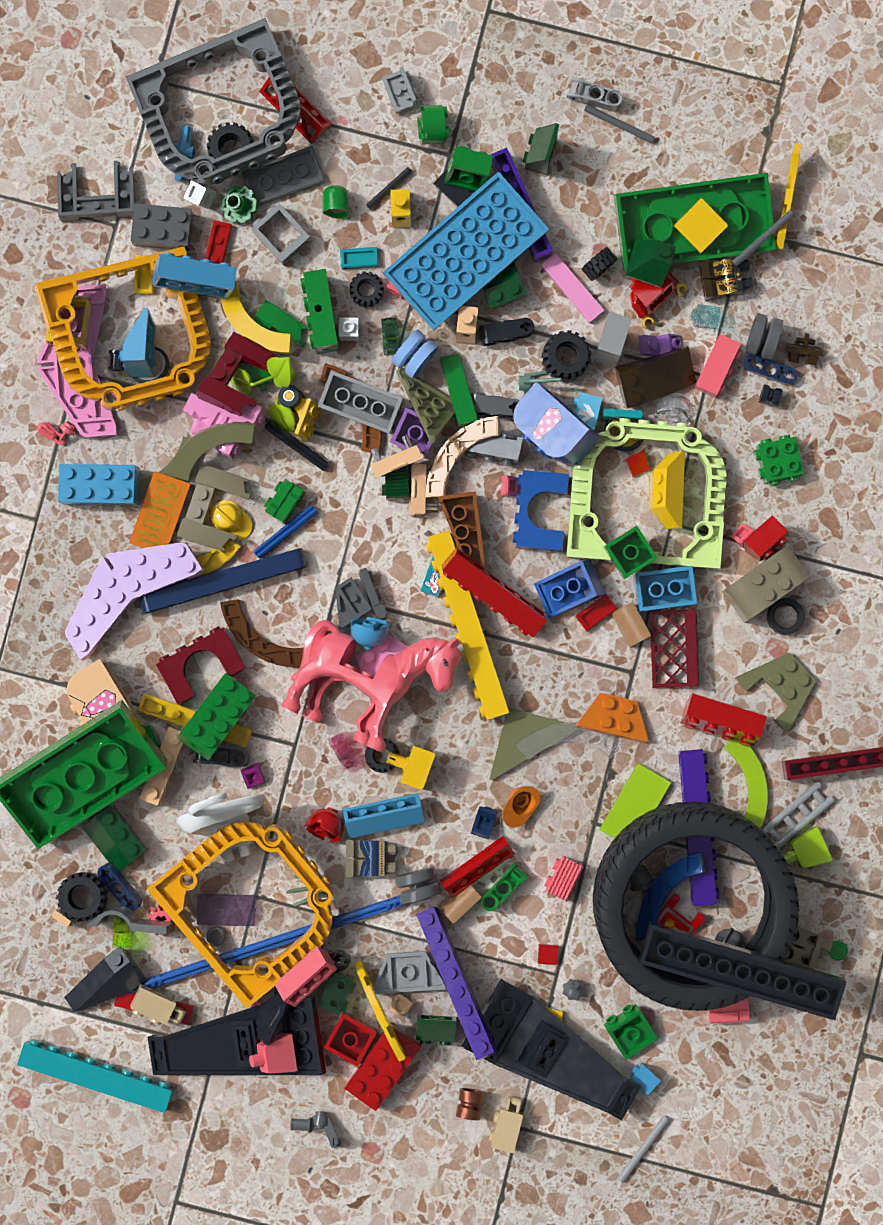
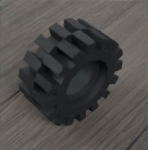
M608 247L604 248L583 266L582 271L593 281L605 273L617 261V257Z
M363 271L362 274L358 273L356 277L352 278V282L349 285L350 295L358 306H364V308H368V306L374 307L383 298V283L377 274L374 275L370 271L369 273ZM363 283L372 284L374 287L373 294L367 297L361 295L359 292L360 286Z
M383 738L386 743L385 749L389 753L391 751L399 755L396 744L389 739ZM367 746L365 760L369 768L379 773L389 772L395 768L394 765L387 764L386 762L379 763L376 761V750Z

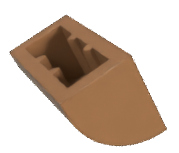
M633 602L611 614L629 648L651 636Z
M470 885L453 898L448 895L438 907L454 924L482 896Z

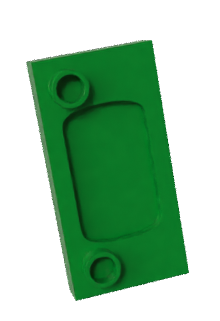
M768 172L613 194L623 271L627 269L635 240H659L676 246L671 264L739 255L774 224ZM700 198L728 225L702 253H699L674 227ZM775 234L753 253L776 250Z
M120 700L1 776L0 802L36 848L40 849L166 769L167 758L124 701Z

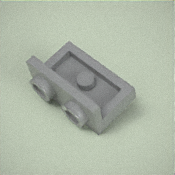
M403 66L399 68L400 71L382 77L395 114L416 107V100L419 99L416 89H412L409 83L412 82L409 71L405 72Z

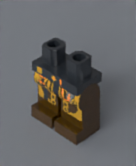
M735 258L700 262L699 270L701 282H703L704 300L710 301L741 295L743 291L752 289V278L742 279L741 272L750 271L749 260H744L737 267L732 263V260Z

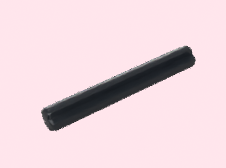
M272 420L267 421L264 426L266 430L322 471L327 469L329 466L328 461Z

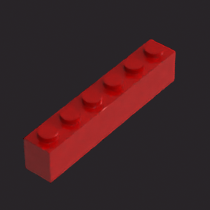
M457 547L442 564L443 574L448 579H454L463 590L472 592L479 602L484 601L487 603L490 610L494 613L499 612L509 624L512 625L514 623L524 635L527 636L529 634L531 637H534L548 621L545 612Z

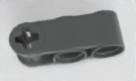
M470 393L476 415L514 419V413L509 408H513V405H517L520 400Z

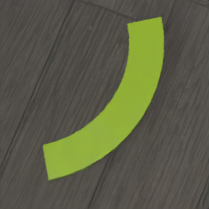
M733 739L726 744L724 750L736 760L745 776L748 804L744 816L761 829L768 804L765 774L760 761L751 747L743 746L740 744V741Z

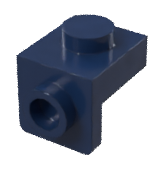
M479 806L470 834L489 840L498 812L490 807Z

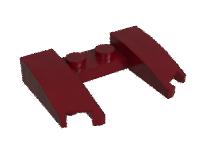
M233 332L224 346V353L209 376H205L199 385L197 396L198 399L242 416L243 414L240 409L247 405H250L253 409L256 407L257 402L229 387V382L242 362L269 372L267 361L272 357H277V355L260 344Z

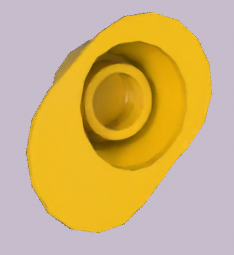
M229 500L219 501L213 506L210 517L217 529L237 535L236 541L243 540L249 536L252 531L251 518L240 507Z

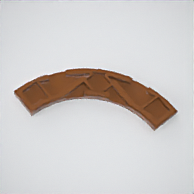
M325 363L320 382L326 384L331 370L350 378L353 377L344 370ZM361 423L363 434L361 451L372 454L371 450L377 448L380 454L382 431Z

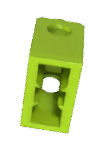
M818 826L810 828L790 841L789 845L792 851L783 854L789 865L797 862L800 868L833 861Z

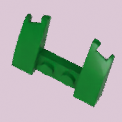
M265 300L256 313L254 321L270 331L273 328L279 333L291 334V341L303 348L305 341H301V332L306 330V327L268 300ZM242 362L239 368L245 370L250 375L251 382H257L271 376L269 372ZM274 379L261 383L257 386L266 391L267 389L265 385L270 383Z

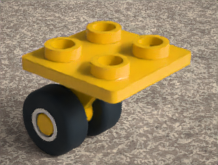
M293 385L282 387L278 393V400L284 407L290 408L292 412H297L300 420L295 434L307 442L313 435L315 420H318L320 417V407L312 399H306L305 395Z

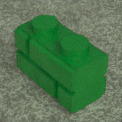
M287 479L277 484L274 490L276 494L273 498L269 497L264 505L266 508L265 512L284 525L305 495L304 490Z

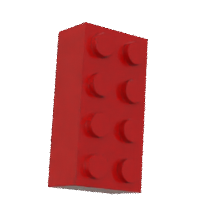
M692 693L685 703L680 723L684 724L685 728L691 730L697 728L703 730L704 734L720 735L722 739L727 741L735 739L740 741L741 745L751 747V745L754 746L761 739L767 716Z
M391 1022L390 1025L405 1053V1059L399 1062L383 1031L344 1087L345 1090L374 1111H377L422 1045Z

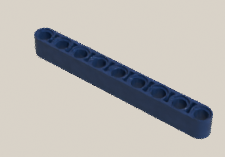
M298 548L169 585L141 596L139 600L143 614L151 613L306 568L307 563L303 549Z

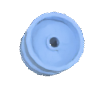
M420 330L414 331L407 338L392 359V363L398 368L404 367L407 364L405 374L411 379H414L429 364L439 348L432 340L423 344L426 335Z

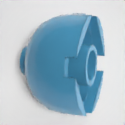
M356 617L351 620V635L357 644L362 645L363 649L372 650L374 647L380 646L385 642L388 637L390 624H386L387 621L374 617H367V620H361V617Z

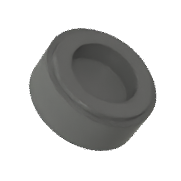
M212 927L206 934L207 942L212 943L214 946H220L226 940V932L221 927Z

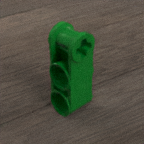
M516 861L482 896L480 903L483 909L494 911L529 876L528 873H524L517 866ZM500 883L508 885V891L505 894H501L498 891ZM487 897H493L495 900V904L491 908H487L484 904Z

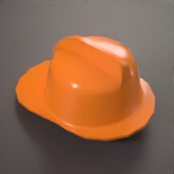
M533 786L517 787L510 792L508 802L503 808L502 813L503 821L506 825L512 828L519 827L528 820L540 804L541 797L539 791Z

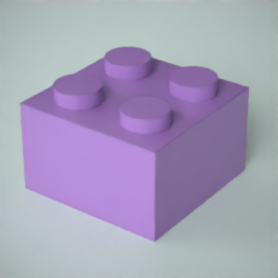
M405 407L390 439V443L406 450L402 437L408 435L412 446L418 445L421 453L426 457L432 443L429 441L416 412Z

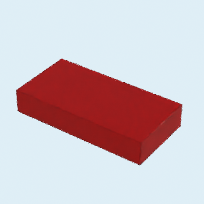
M605 594L575 617L587 632L616 611L617 608L608 595Z

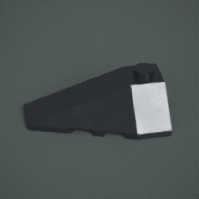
M119 946L97 964L64 998L72 1010L77 1013L96 1006L101 1002L131 993L140 984L147 981V978L128 951Z

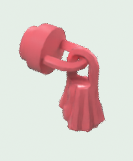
M69 421L62 423L60 429L64 431L63 434L59 433L49 422H42L37 426L40 436L49 438L59 445L65 444L67 434L73 436L76 432L75 425Z

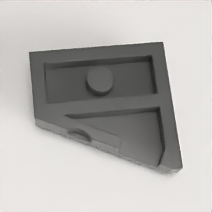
M352 577L335 587L340 629L349 625L353 618L361 617L372 610Z

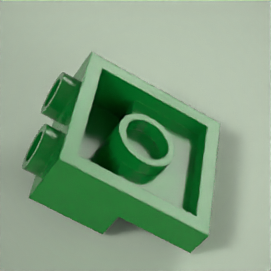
M637 1004L625 1006L622 1013L617 1016H609L606 1019V1023L603 1024L625 1060L658 1040Z

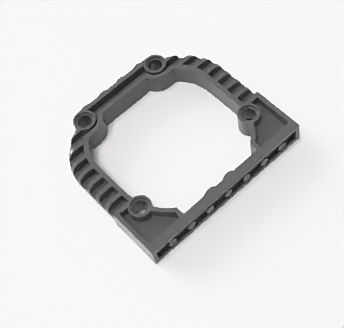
M266 18L126 76L139 112L162 164L176 175L192 180L198 179L204 186L220 184L227 178L239 176L242 172L249 169H256L259 165L265 162H272L277 157L285 154L287 151L286 142L293 136L300 120V101ZM237 48L239 54L252 58L255 68L259 72L268 73L279 100L280 113L278 121L261 133L259 141L216 159L207 155L189 159L176 149L163 116L169 109L168 102L164 97L170 84L168 77L185 69L194 68L199 63L210 61L218 55ZM275 142H280L278 145L273 146ZM209 171L207 175H202L204 172Z

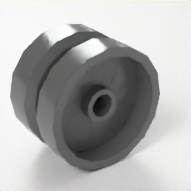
M757 313L749 333L745 353L755 356L762 345L761 357L772 360L781 338L784 320L772 318L768 328H766L768 322L767 315Z
M435 866L394 877L397 888L409 887V889L399 894L401 904L420 902L442 893L439 883L427 884V881L437 877Z

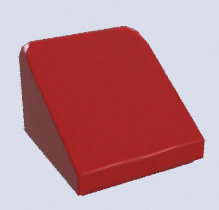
M644 451L625 459L632 477L650 470Z

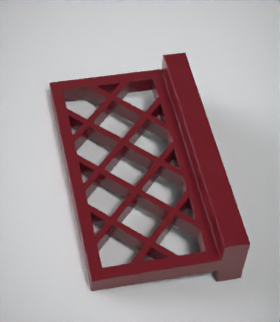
M697 610L650 611L652 688L699 687ZM676 614H684L685 622L680 627L671 621ZM654 615H663L667 619L661 628L654 623ZM669 622L678 629L671 637L662 631ZM679 631L685 636V642L680 647L672 640ZM660 632L668 638L662 647L655 643V637ZM670 641L678 648L671 657L663 650ZM680 650L686 655V661L681 666L673 659ZM661 651L669 658L662 667L656 662V656ZM670 661L679 667L672 676L663 669ZM662 670L670 678L664 684H657L656 676ZM682 670L687 674V683H678L673 677Z

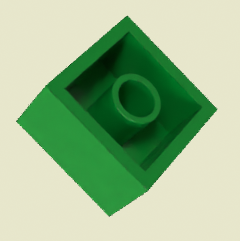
M456 146L448 163L444 183L476 192L486 183L489 177L493 156L483 151L470 150L465 146Z
M637 525L603 546L623 579L628 578L658 558Z

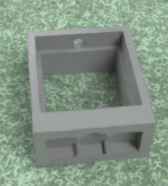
M279 203L277 206L273 205L270 207L265 217L262 219L258 218L252 224L253 227L251 229L253 234L284 266L310 243L311 239ZM279 213L300 234L281 253L260 232Z

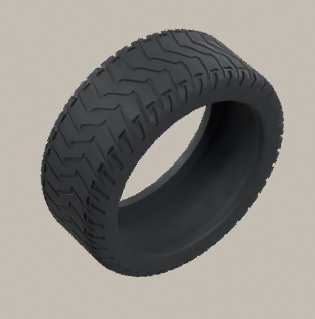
M676 802L660 806L639 816L622 829L620 834L610 843L599 864L594 881L593 914L597 931L608 959L619 975L637 992L654 1002L671 1008L689 1011L715 1010L731 1006L750 996L640 964L639 957L641 952L629 939L625 931L623 906L624 896L630 879L641 862L656 849L674 840L694 836L716 838L731 843L750 855L761 875L764 904L763 914L757 931L744 949L784 961L789 956L799 924L798 912L800 911L799 895L796 883L794 882L795 878L791 869H789V864L771 839L751 820L729 808L708 802Z

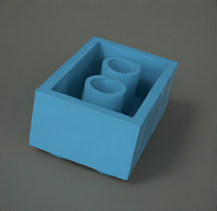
M692 566L633 574L639 613L694 606L697 604Z

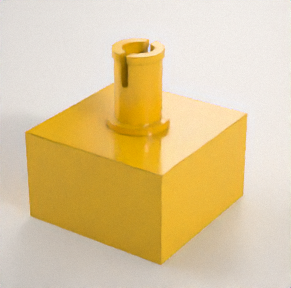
M413 745L407 757L390 751L389 757L396 760L388 758L386 763L402 768L403 772L399 782L423 790L435 753Z

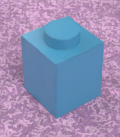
M643 1063L640 1065L636 1064L629 1072L631 1074L629 1076L630 1080L639 1084L641 1090L647 1095L661 1081Z

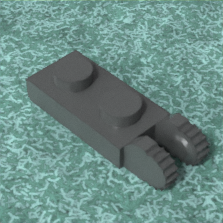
M367 568L359 570L358 574L376 618L384 619L387 616V611H385V606L379 603L381 596L378 589L373 587L374 577L372 572L367 571Z

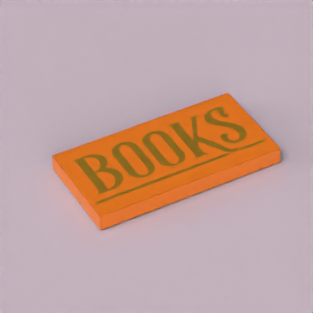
M154 471L129 543L141 548L170 544L191 484Z

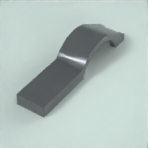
M124 906L114 907L88 920V926L97 927L100 923H105L109 915H118L126 921L130 931L167 935L175 930L174 922L141 919L132 909Z

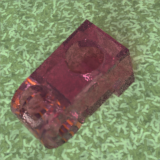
M344 731L328 739L344 770L359 764Z

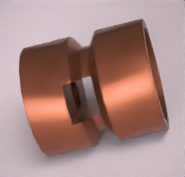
M460 1088L458 1100L461 1103L457 1105L456 1117L467 1120H480L482 1112L480 1105L483 1104L484 1092L471 1088Z

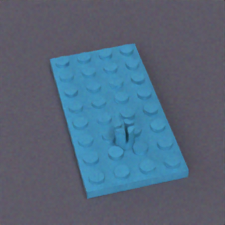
M497 172L388 267L383 274L434 331L547 233L549 228L506 179Z

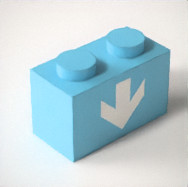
M580 392L579 397L575 396L572 408H576L575 414L595 430L602 398Z

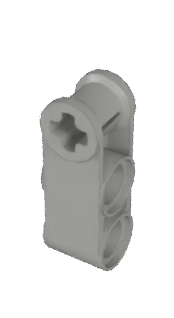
M574 77L571 79L572 86L566 96L568 99L612 112L620 108L623 98L620 91L587 82L581 78ZM592 92L599 93L600 97L595 99L592 98L590 94ZM614 97L618 100V103L612 104L608 99Z

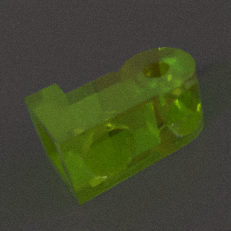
M114 915L112 947L133 948L132 931H130L128 924L123 918Z

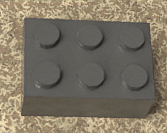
M134 203L130 241L133 246L162 249L185 247L186 251H190L194 213L190 208Z

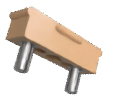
M405 435L402 437L406 446L404 451L382 459L377 448L371 450L376 461L371 464L374 471L373 476L376 478L423 459L425 455L421 453L418 445L412 446L409 436Z
M416 462L410 465L409 515L411 517L414 515H424L425 510L438 509L437 504L425 503L426 477L429 475L426 473L431 472V470H426V464H416Z

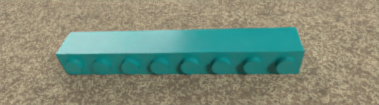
M36 1039L27 1040L23 1044L17 1063L18 1066L162 1113H166L174 1091V1088L170 1087L171 1084L168 1082H154L152 1077L146 1075L139 1077L133 1075L134 1072L131 1070L123 1069L121 1071L115 1069L116 1066L110 1063L102 1065L96 1063L97 1060L94 1058L86 1057L84 1059L78 1057L79 1054L73 1051L65 1053L60 1051V1048L57 1046L49 1045L47 1047L41 1045L42 1042Z

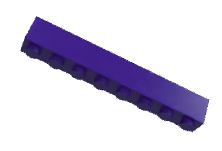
M703 749L678 751L682 802L711 803L710 791L706 789V784L709 783V774L705 772L704 764H707V754L703 753ZM696 836L686 838L687 856L703 853L705 873L689 878L691 905L693 906L717 904V900L720 899L719 888H715V880H718L717 868L714 869L713 861H716L715 849H712L711 841H714V838Z
M433 906L417 913L418 921L476 1060H482L498 1053L438 907Z

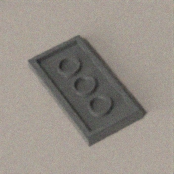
M313 146L279 157L272 162L263 163L256 169L242 172L246 186L255 192L254 198L259 201L258 206L325 183Z

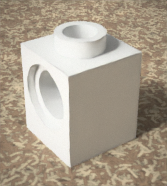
M191 180L184 198L200 207L209 209L217 192Z
M339 318L340 341H359L358 318Z

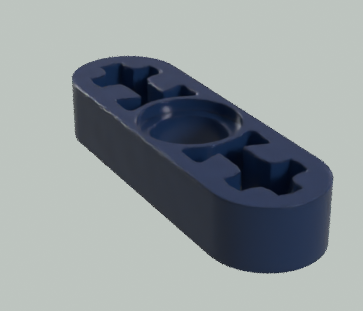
M750 354L743 362L746 371L786 386L792 385L798 377L794 368L764 359L759 355L754 356ZM755 359L756 364L761 365L762 362H765L760 372L758 371L759 366L751 368L748 361ZM773 365L776 369L775 374L768 375L765 367ZM781 368L783 369L781 373L787 374L788 372H790L791 377H793V379L786 381L785 376L780 375L779 378H777L776 376L778 375L779 370Z
M105 863L98 869V877L122 906L133 911L141 907L142 899L114 864ZM116 883H120L123 886V892L117 889Z

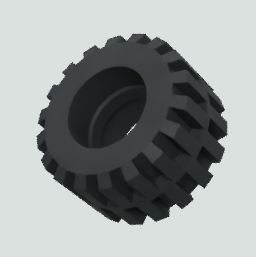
M226 122V126L223 127L221 124L218 125L219 129L216 130L214 128L212 136H208L209 142H207L206 146L208 155L214 159L223 156L220 152L221 147L229 140L239 141L242 147L254 143L249 130H246L243 125L238 126V123L233 122V125Z
M567 330V332L559 331L558 334L552 335L545 344L541 358H543L542 365H545L546 373L549 372L552 378H562L565 382L570 381V379L575 380L587 369L591 361L590 345L585 342L583 336L582 338L578 336L579 333L575 332L573 334L571 330ZM563 346L570 347L576 353V363L571 366L561 364L556 358V350Z
M75 873L61 882L62 885L58 887L57 891L59 893L56 895V900L58 899L59 901L57 904L58 908L62 909L61 913L63 915H67L66 918L74 919L77 922L88 921L98 916L105 909V904L108 902V890L105 889V884L93 873ZM79 885L87 886L93 895L91 905L86 908L76 906L72 899L73 890Z

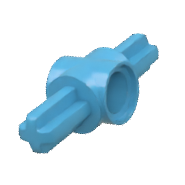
M182 126L180 142L175 144V147L179 153L189 159H193L195 154V148L191 144L193 128ZM175 174L176 181H186L185 177Z

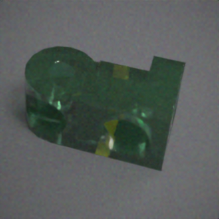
M381 318L384 355L396 354L400 348L397 318Z

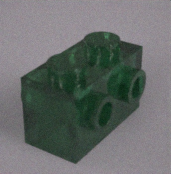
M342 972L330 976L318 1008L340 1016L341 1011L345 1012L349 1001L346 1000L348 993L352 994L356 983L353 982L354 977ZM338 982H344L345 986H340ZM331 1000H336L338 1004H332Z

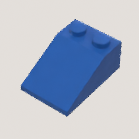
M591 559L581 560L534 583L548 618L557 616L606 594Z

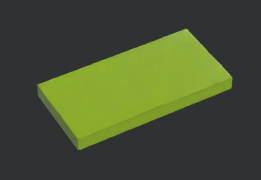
M637 763L599 830L615 838L633 820L657 808L671 782Z

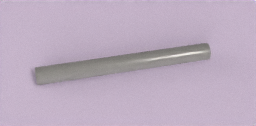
M662 1116L617 1179L619 1181L625 1182L669 1122L667 1117Z

